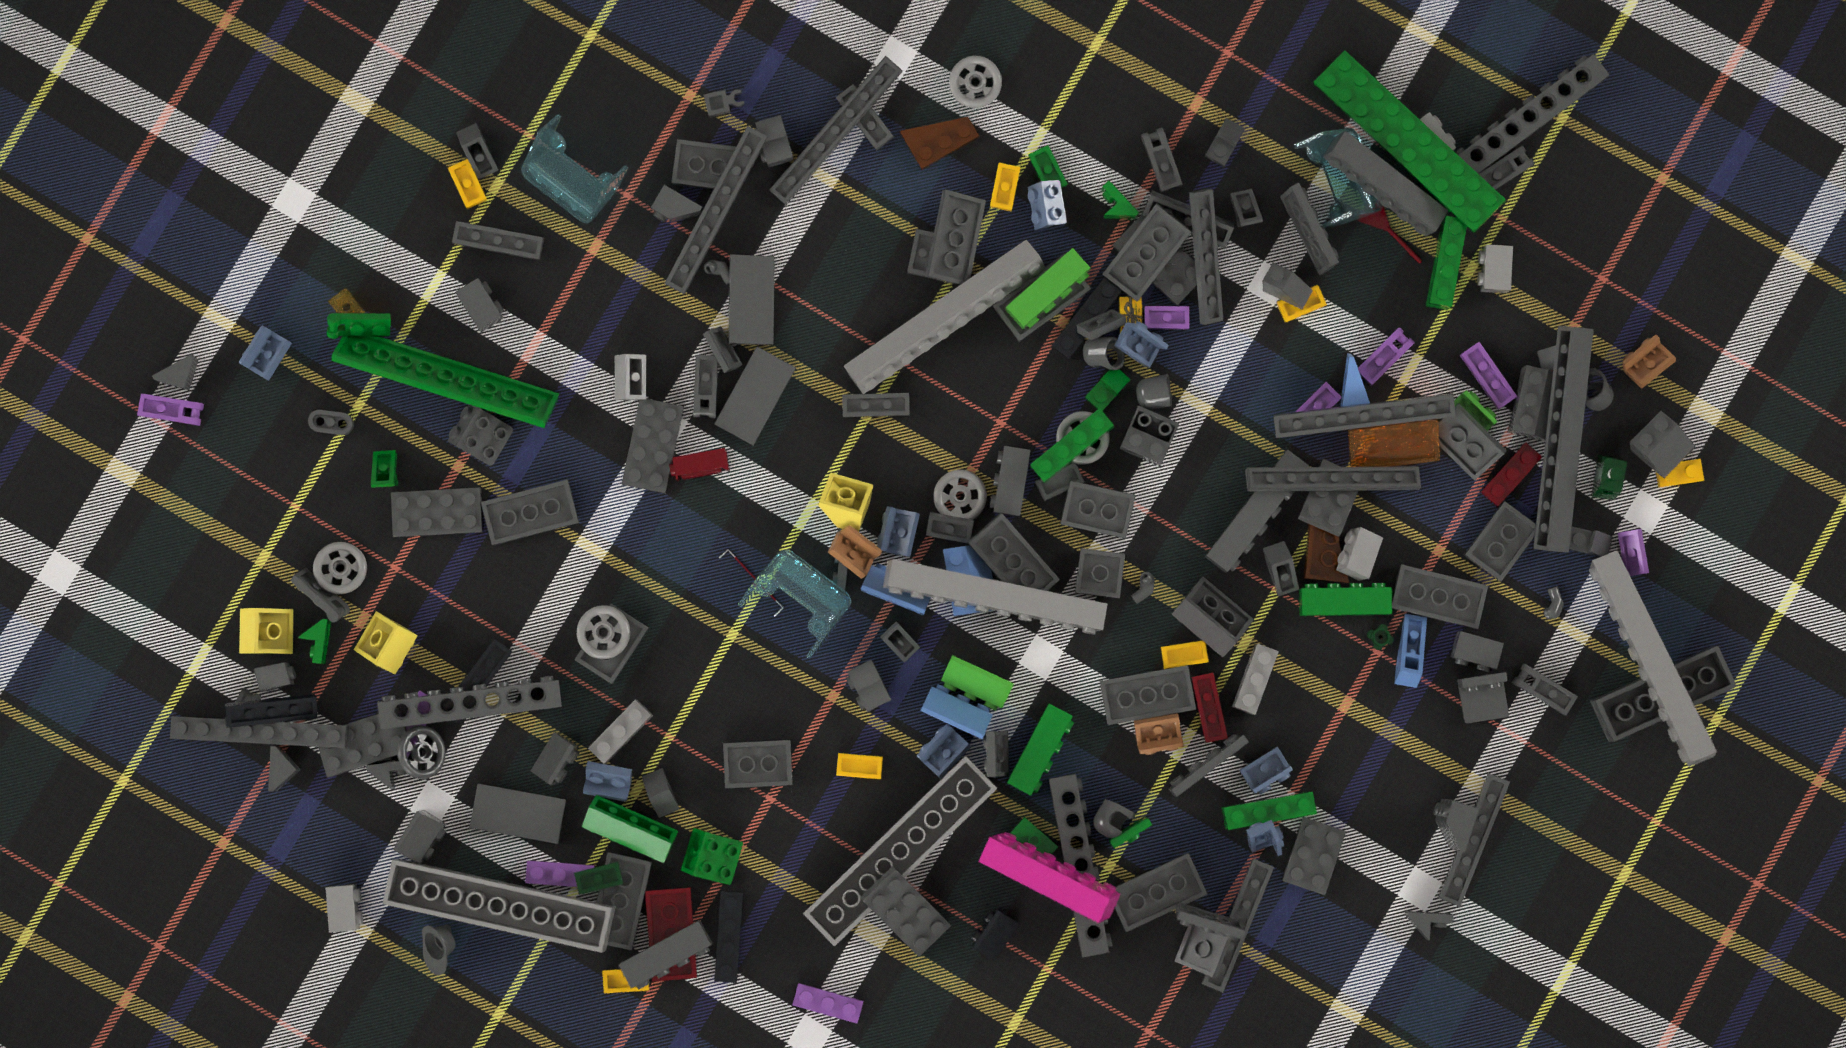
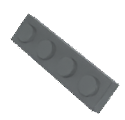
M456 221L452 243L540 260L544 238Z

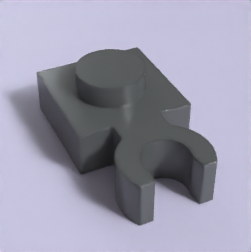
M736 89L730 95H726L725 90L704 94L709 118L731 113L729 106L743 107L745 105L744 101L736 102L734 100L735 96L742 94V91Z

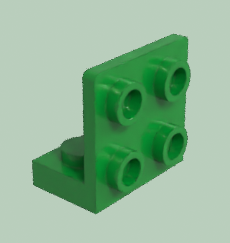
M693 827L681 871L692 876L731 885L743 842Z

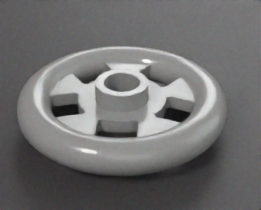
M969 56L960 60L953 67L949 77V87L953 97L960 104L969 108H981L991 104L999 95L1002 86V77L999 69L991 60L982 56ZM976 65L984 66L986 68L984 73L975 71ZM964 68L970 72L966 75L965 79L959 76ZM986 78H993L992 87H986ZM977 79L980 83L978 86H973L971 81ZM963 84L969 91L965 95H963L959 89V87ZM984 92L985 97L975 99L974 93Z
M1080 411L1067 416L1058 427L1056 442L1072 431L1070 426L1076 421L1082 423L1093 413ZM1109 432L1099 439L1101 441L1097 449L1089 447L1086 450L1085 456L1080 455L1072 462L1076 464H1090L1100 459L1109 446Z
M950 471L943 475L935 486L934 503L940 514L973 520L981 514L986 505L987 492L985 485L976 474L970 471ZM959 478L969 480L968 486L958 485ZM947 484L953 486L949 495L943 492ZM977 489L978 499L971 500L970 490ZM958 492L964 493L965 497L963 500L956 498ZM948 500L955 506L952 511L948 510L945 506ZM969 504L972 510L963 514L960 507Z
M334 542L326 545L318 552L313 563V574L316 582L324 590L333 594H346L354 591L362 584L367 573V562L363 553L356 546L346 542ZM338 551L340 557L331 560L329 554ZM349 554H352L356 559L353 564H350L349 560L345 558ZM322 565H329V574L322 573ZM342 565L344 566V570L342 572L336 571V567ZM351 570L357 572V575L353 580L347 578L351 573ZM332 578L342 579L341 585L331 584Z
M606 605L596 606L589 609L580 618L577 625V639L581 648L588 655L597 659L613 658L626 648L630 639V625L625 615L618 609ZM599 615L602 621L593 626L590 620ZM610 616L618 621L615 627L607 622ZM602 628L608 630V634L605 637L600 635ZM592 630L594 640L587 641L586 632ZM615 632L621 634L618 643L612 641ZM598 643H607V650H598Z

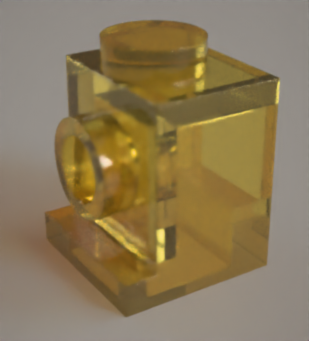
M347 288L328 300L336 313H365ZM346 304H350L348 311L343 310V306Z

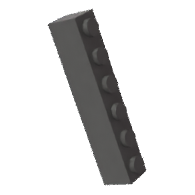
M1347 131L1335 136L1323 156L1332 167L1342 171L1350 181L1360 185L1367 194L1377 198L1381 205L1390 208L1397 214L1399 219L1408 222L1421 235L1427 236L1436 232L1448 212L1445 207Z
M1287 450L1274 467H1309V465ZM1255 491L1205 555V558L1225 573L1229 570L1234 571L1241 562L1238 559L1243 552L1247 554L1255 544L1252 542L1257 534L1261 536L1268 527L1265 524L1270 516L1273 519L1282 509L1279 506L1283 499L1288 501L1295 491Z

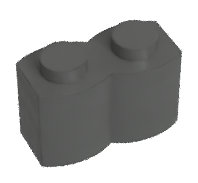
M781 115L755 122V130L768 136L763 149L760 151L762 163L767 162L768 167L794 160Z
M872 660L847 671L849 676L846 677V680L851 690L856 689L859 695L856 697V700L861 710L865 708L869 712L892 700Z

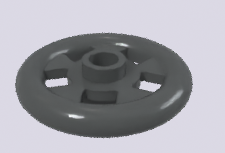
M418 725L408 729L402 735L398 744L397 752L400 765L408 775L414 778L428 779L436 775L444 764L446 750L443 739L431 727ZM416 736L418 742L412 745L410 740ZM427 736L433 740L431 745L424 741ZM411 751V756L413 759V761L410 762L407 758V752ZM433 752L437 753L435 762L430 761ZM418 763H425V770H418Z

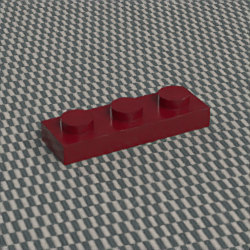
M1525 442L1480 493L1498 507L1539 462L1542 456Z
M1214 673L1191 677L1205 743L1227 739L1228 736Z

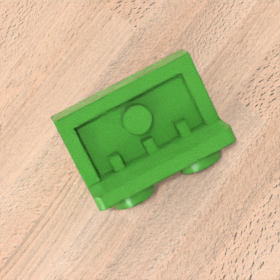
M1465 390L1454 400L1455 406L1459 403L1488 431L1498 422L1495 419L1496 414L1490 408H1484L1479 403L1480 399L1475 393Z

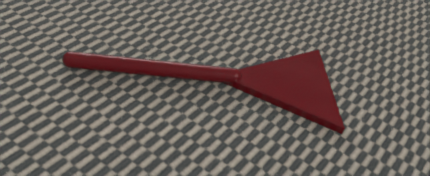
M1379 200L1357 220L1389 232L1418 263H1422V260L1390 228L1384 206L1381 205Z

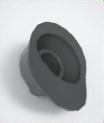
M427 925L422 929L423 957L428 969L434 975L439 976L444 974L447 969V957L456 946L450 925L435 928Z

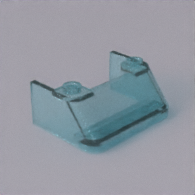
M558 113L538 131L521 171L526 180L583 223H590L617 191L629 167L624 165L615 175L604 172L598 179L564 153L566 141L562 135L555 131L562 117Z
M1352 128L1322 131L1294 144L1295 149L1306 147L1308 158L1315 163H1321L1335 200V204L1330 206L1329 217L1331 220L1322 224L1324 228L1340 226L1375 214L1383 208V205H1381L1377 198L1367 194L1360 185L1350 181L1342 171L1332 167L1323 157L1335 136L1344 131H1347L1361 142L1357 132Z
M782 550L775 555L755 579L738 603V606L742 607L756 592L766 597L772 595L777 588H780L814 614L809 620L808 629L818 640L806 655L810 659L820 649L851 605V598L847 592L794 552Z

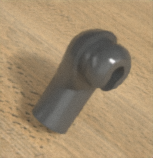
M709 260L704 264V271L706 273L721 275L725 284H729V267L725 262Z
M1143 572L1140 575V589L1131 595L1136 604L1154 592L1155 579L1150 572Z
M1558 586L1547 590L1551 604L1549 608L1544 609V616L1549 620L1558 618L1564 606Z

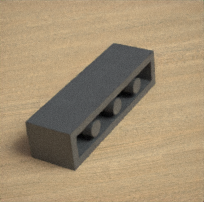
M1153 190L1151 191L1143 211V216L1147 217L1158 203L1192 230L1190 205ZM1215 215L1217 245L1226 248L1234 229V223Z
M698 920L621 962L619 967L630 988L632 989L637 986L639 990L650 984L648 979L657 976L659 979L670 973L668 968L677 965L679 968L690 962V956L697 954L700 957L709 952V946L713 943L703 924Z

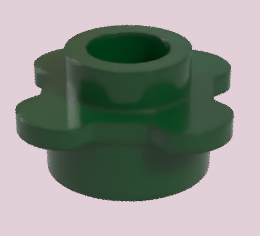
M1380 624L1377 629L1370 630L1367 633V637L1372 640L1375 650H1381L1384 645L1392 644L1394 641L1385 624Z

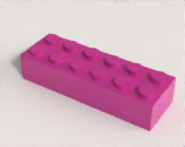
M1008 832L989 837L979 859L980 863L1097 923L1111 917L1121 893L1115 891L1116 887L1105 882L1101 884L1095 881V876L1086 872L1083 874L1077 872L1075 866L1066 862L1062 864L1056 861V857L1050 853L1044 852L1042 854L1036 851V847L1030 843L1024 842L1022 844L1016 840L1017 837Z

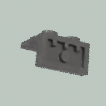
M1506 672L1457 679L1464 723L1506 718L1509 716L1504 682L1508 681Z

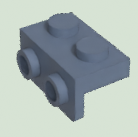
M1059 180L1040 181L1028 187V200L1032 210L1031 220L1035 231L1067 223Z
M1138 321L1136 323L1126 322L1114 346L1142 366L1150 368L1159 349L1167 350L1169 345L1162 341V336L1148 331V326Z
M262 325L243 353L239 363L269 381L292 343Z
M887 506L882 516L883 525L881 533L877 538L878 548L886 553L910 557L920 514Z
M946 724L937 730L935 737L929 743L922 746L917 757L942 779L972 746L950 725Z
M1275 747L1241 768L1239 772L1252 793L1259 792L1261 795L1272 788L1270 786L1271 783L1276 780L1281 783L1291 776L1289 772L1293 769L1289 766L1279 748Z
M1272 820L1265 823H1255L1250 826V829L1246 830L1248 844L1252 853L1273 845L1277 855H1282L1281 847L1284 846L1283 835L1279 826L1275 827Z

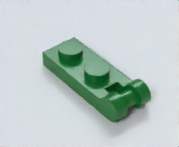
M331 313L327 317V324L329 326L327 327L326 335L331 339H336L339 336H390L391 316L390 314Z

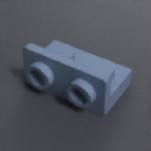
M588 761L583 793L627 801L632 783V769Z

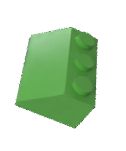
M953 655L941 679L942 682H945L943 687L954 692L958 688L965 692L963 696L973 701H976L977 698L985 701L984 706L995 711L997 707L1003 708L1014 685L1010 681Z

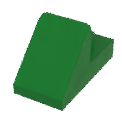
M1110 181L1102 186L1103 198L1109 204L1112 202L1115 204L1104 215V218L1135 219L1138 217L1139 212Z
M1120 369L1109 370L1085 396V399L1097 410L1100 408L1103 411L1131 379Z
M396 450L373 452L371 488L398 485Z
M322 619L298 637L300 639L315 640V645H312L310 649V658H313L312 663L325 664L331 628V621L328 619Z

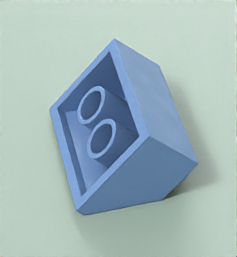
M971 546L943 549L946 570L993 580L991 569ZM951 602L954 617L982 613L976 611L975 606L967 605V608L954 606V602Z
M878 563L876 567L871 565L861 587L862 592L918 614H925L931 597L924 596V599L910 597L911 593L902 592V595L889 593L888 588H883L886 566Z
M937 685L936 688L931 687L921 711L983 739L993 714L989 713L990 708L979 703L977 707L969 704V698L960 694L954 697L948 694L949 689L941 685Z

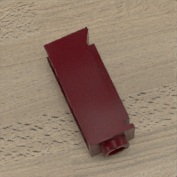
M725 448L672 457L673 463L669 464L671 476H675L677 481H680V477L685 480L722 473V470L730 472Z

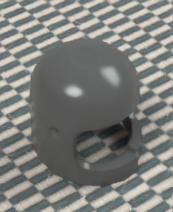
M1100 336L1094 340L1088 339L1083 347V358L1086 364L1093 368L1103 366L1109 370L1122 369L1125 353L1114 346L1118 338ZM1107 349H1113L1118 354L1117 362L1113 366H1111L1107 359Z
M1590 368L1589 376L1597 375L1602 377L1604 381H1597L1587 386L1585 406L1593 411H1601L1612 403L1613 389L1600 370ZM1595 389L1596 391L1592 394L1594 397L1588 398V390Z
M1168 374L1146 378L1138 383L1136 394L1141 407L1148 410L1171 407L1172 396Z
M1105 799L1093 819V826L1105 837L1115 838L1122 833L1121 828L1127 819H1134L1136 813Z

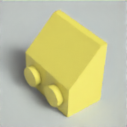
M830 473L818 506L836 527L843 529L851 525L859 532L870 504L873 484Z
M240 609L239 654H293V609Z
M376 611L354 651L375 665L396 674L418 635Z

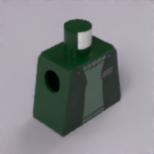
M1598 455L1591 496L1614 500L1620 495L1623 488L1627 461Z

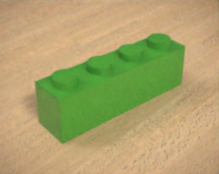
M1072 248L1007 305L1005 310L1022 329L1027 326L1029 329L1032 328L1039 321L1038 316L1042 312L1049 313L1056 306L1054 302L1059 297L1062 299L1066 298L1073 291L1071 287L1076 282L1081 284L1090 276L1088 274L1090 271L1089 265Z

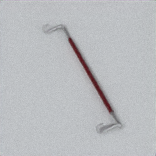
M727 549L719 558H721L727 551H729L731 554L732 552L729 549ZM733 555V557L740 563V565L757 581V583L773 598V600L776 601L782 607V605L775 599V597L758 581V579L741 563V561ZM783 607L774 615V617L783 609Z

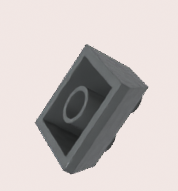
M1662 411L1630 441L1631 451L1664 479L1695 448V445L1680 426Z
M419 810L413 816L393 850L418 863H422L424 860L428 861L434 853L432 847L436 840L440 842L446 834L447 830L444 828L447 824L426 810Z

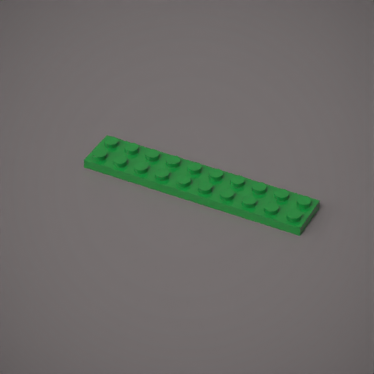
M1345 50L1314 81V85L1473 233L1506 202V199Z
M342 336L332 354L331 361L545 428L559 398V393L379 336Z

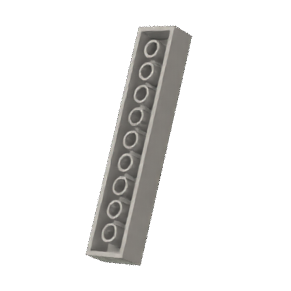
M965 756L803 914L836 946L872 911L860 897L892 866L906 878L997 788Z
M392 859L382 902L384 905L601 953L605 952L616 907L403 859Z

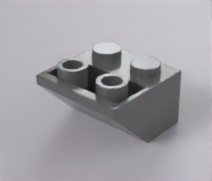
M1138 406L1119 449L1161 466L1179 423Z
M554 732L532 767L531 772L550 785L562 783L568 773L565 770L568 764H573L580 753L577 751L579 745Z

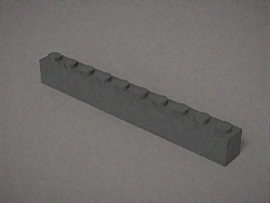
M1558 326L1533 549L1569 552L1594 329Z

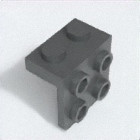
M468 405L462 410L457 425L450 430L447 441L482 462L493 465L512 434L513 428L479 407Z

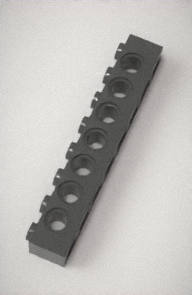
M1594 54L1589 58L1584 55L1574 63L1577 67L1571 71L1568 68L1557 76L1559 79L1554 84L1548 82L1539 89L1542 92L1537 97H1534L1533 94L1522 102L1524 106L1518 111L1516 108L1512 109L1505 115L1506 120L1502 123L1496 121L1487 128L1489 132L1483 137L1481 134L1477 135L1470 141V147L1466 150L1461 147L1455 153L1478 174L1604 81L1610 74ZM1577 73L1584 75V83L1577 81ZM1558 87H1565L1568 91V95H1561L1558 91ZM1541 100H1547L1550 103V109L1543 108ZM1523 113H1530L1533 121H1525ZM1506 126H1512L1515 129V135H1509L1505 130ZM1488 139L1496 140L1498 147L1495 149L1491 148L1488 145ZM1471 152H1477L1480 155L1479 162L1471 159Z
M553 676L540 677V682L532 683L530 678L517 680L518 684L509 685L508 681L497 682L495 687L486 688V684L473 685V690L464 691L463 687L450 688V693L442 694L441 690L427 691L426 696H418V692L404 694L405 698L396 699L395 695L383 696L382 701L377 702L380 729L562 707L559 680H554ZM535 687L542 688L544 692L543 697L539 700L531 697V691ZM512 690H518L521 693V699L516 703L508 699V694ZM489 693H496L499 701L495 705H488L485 700L486 696ZM466 696L475 697L476 705L473 708H466L463 705V699ZM445 698L451 699L454 703L450 711H444L440 707L441 701ZM422 701H427L431 705V710L426 714L418 711V704ZM399 704L406 705L408 707L407 715L403 717L398 716L395 713V707Z
M1076 774L1049 778L1063 860L1074 866L1077 859H1085L1087 862L1086 869L1076 871L1081 874L1084 872L1095 876L1096 880H1100L1098 867H1093L1092 858L1095 857L1093 844L1089 845L1087 837L1091 835L1090 824L1084 821L1083 814L1087 813L1085 800L1080 799L1079 791H1083L1081 778H1076ZM1068 791L1072 792L1075 797L1074 802L1069 805L1064 804L1062 801L1063 794ZM1070 814H1076L1079 818L1078 824L1074 827H1070L1066 823V818ZM1074 836H1080L1083 840L1082 846L1078 849L1072 848L1070 844ZM1073 910L1081 956L1087 957L1109 953L1108 947L1112 946L1110 933L1106 934L1104 925L1108 924V920L1097 923ZM1092 925L1098 926L1100 930L1098 936L1094 938L1089 937L1087 934V929Z

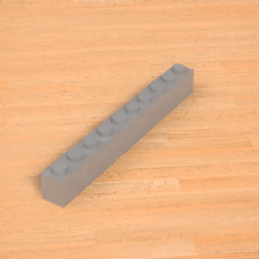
M1027 240L1023 241L845 364L844 368L862 394L872 390L883 380L891 377L896 371L910 364L922 353L930 350L935 344L966 325L974 317L982 314L987 308L1001 301L1013 290L1021 287L1026 281L1037 276L1045 269L1040 255Z
M1616 550L1592 560L1591 568L1589 569L1593 581L1597 580L1600 586L1599 593L1603 601L1607 600L1610 606L1608 610L1612 620H1617L1620 626L1618 628L1622 640H1626L1630 647L1628 652L1633 661L1636 660L1640 667L1638 672L1643 681L1646 680L1649 685L1648 693L1652 701H1656L1659 706L1658 713L1663 722L1666 721L1670 728L1668 729V734L1671 740L1677 742L1680 759L1683 763L1686 762L1688 767H1691L1714 757L1717 751L1618 551Z
M895 559L887 561L883 588H888L889 593L902 595V592L911 593L910 597L924 599V596L931 597L933 602L945 604L946 601L954 602V606L967 608V605L975 606V610L980 612H989L990 609L997 611V615L1010 617V614L1019 615L1018 619L1031 621L1032 618L1038 619L1040 624L1049 626L1057 623L1061 624V628L1067 630H1074V627L1082 628V632L1087 634H1095L1097 631L1103 630L1108 605L1107 603Z

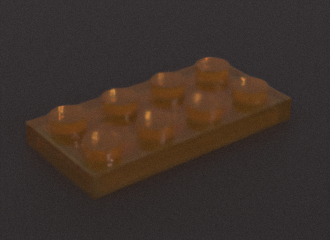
M1438 419L1348 429L1350 467H1393L1440 461Z

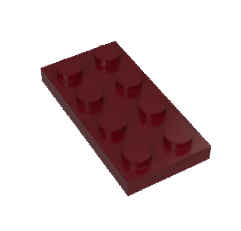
M691 887L645 891L649 947L693 924ZM696 954L689 957L690 962L679 968L677 965L668 968L670 973L659 979L657 976L652 977V982L697 978Z

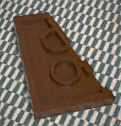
M968 117L900 131L902 138L921 170L979 137Z
M1309 524L1304 579L1349 583L1348 575L1336 570L1338 566L1337 559L1341 553L1339 537Z

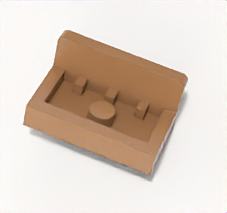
M1654 335L1652 338L1644 340L1640 348L1635 352H1630L1625 356L1622 362L1623 370L1642 389L1672 365L1676 358L1660 343V338Z
M848 525L836 533L828 553L862 579L867 576L874 559L881 555L882 550L858 532V530Z
M1178 713L1134 721L1136 742L1140 754L1151 755L1157 751H1174L1184 747Z

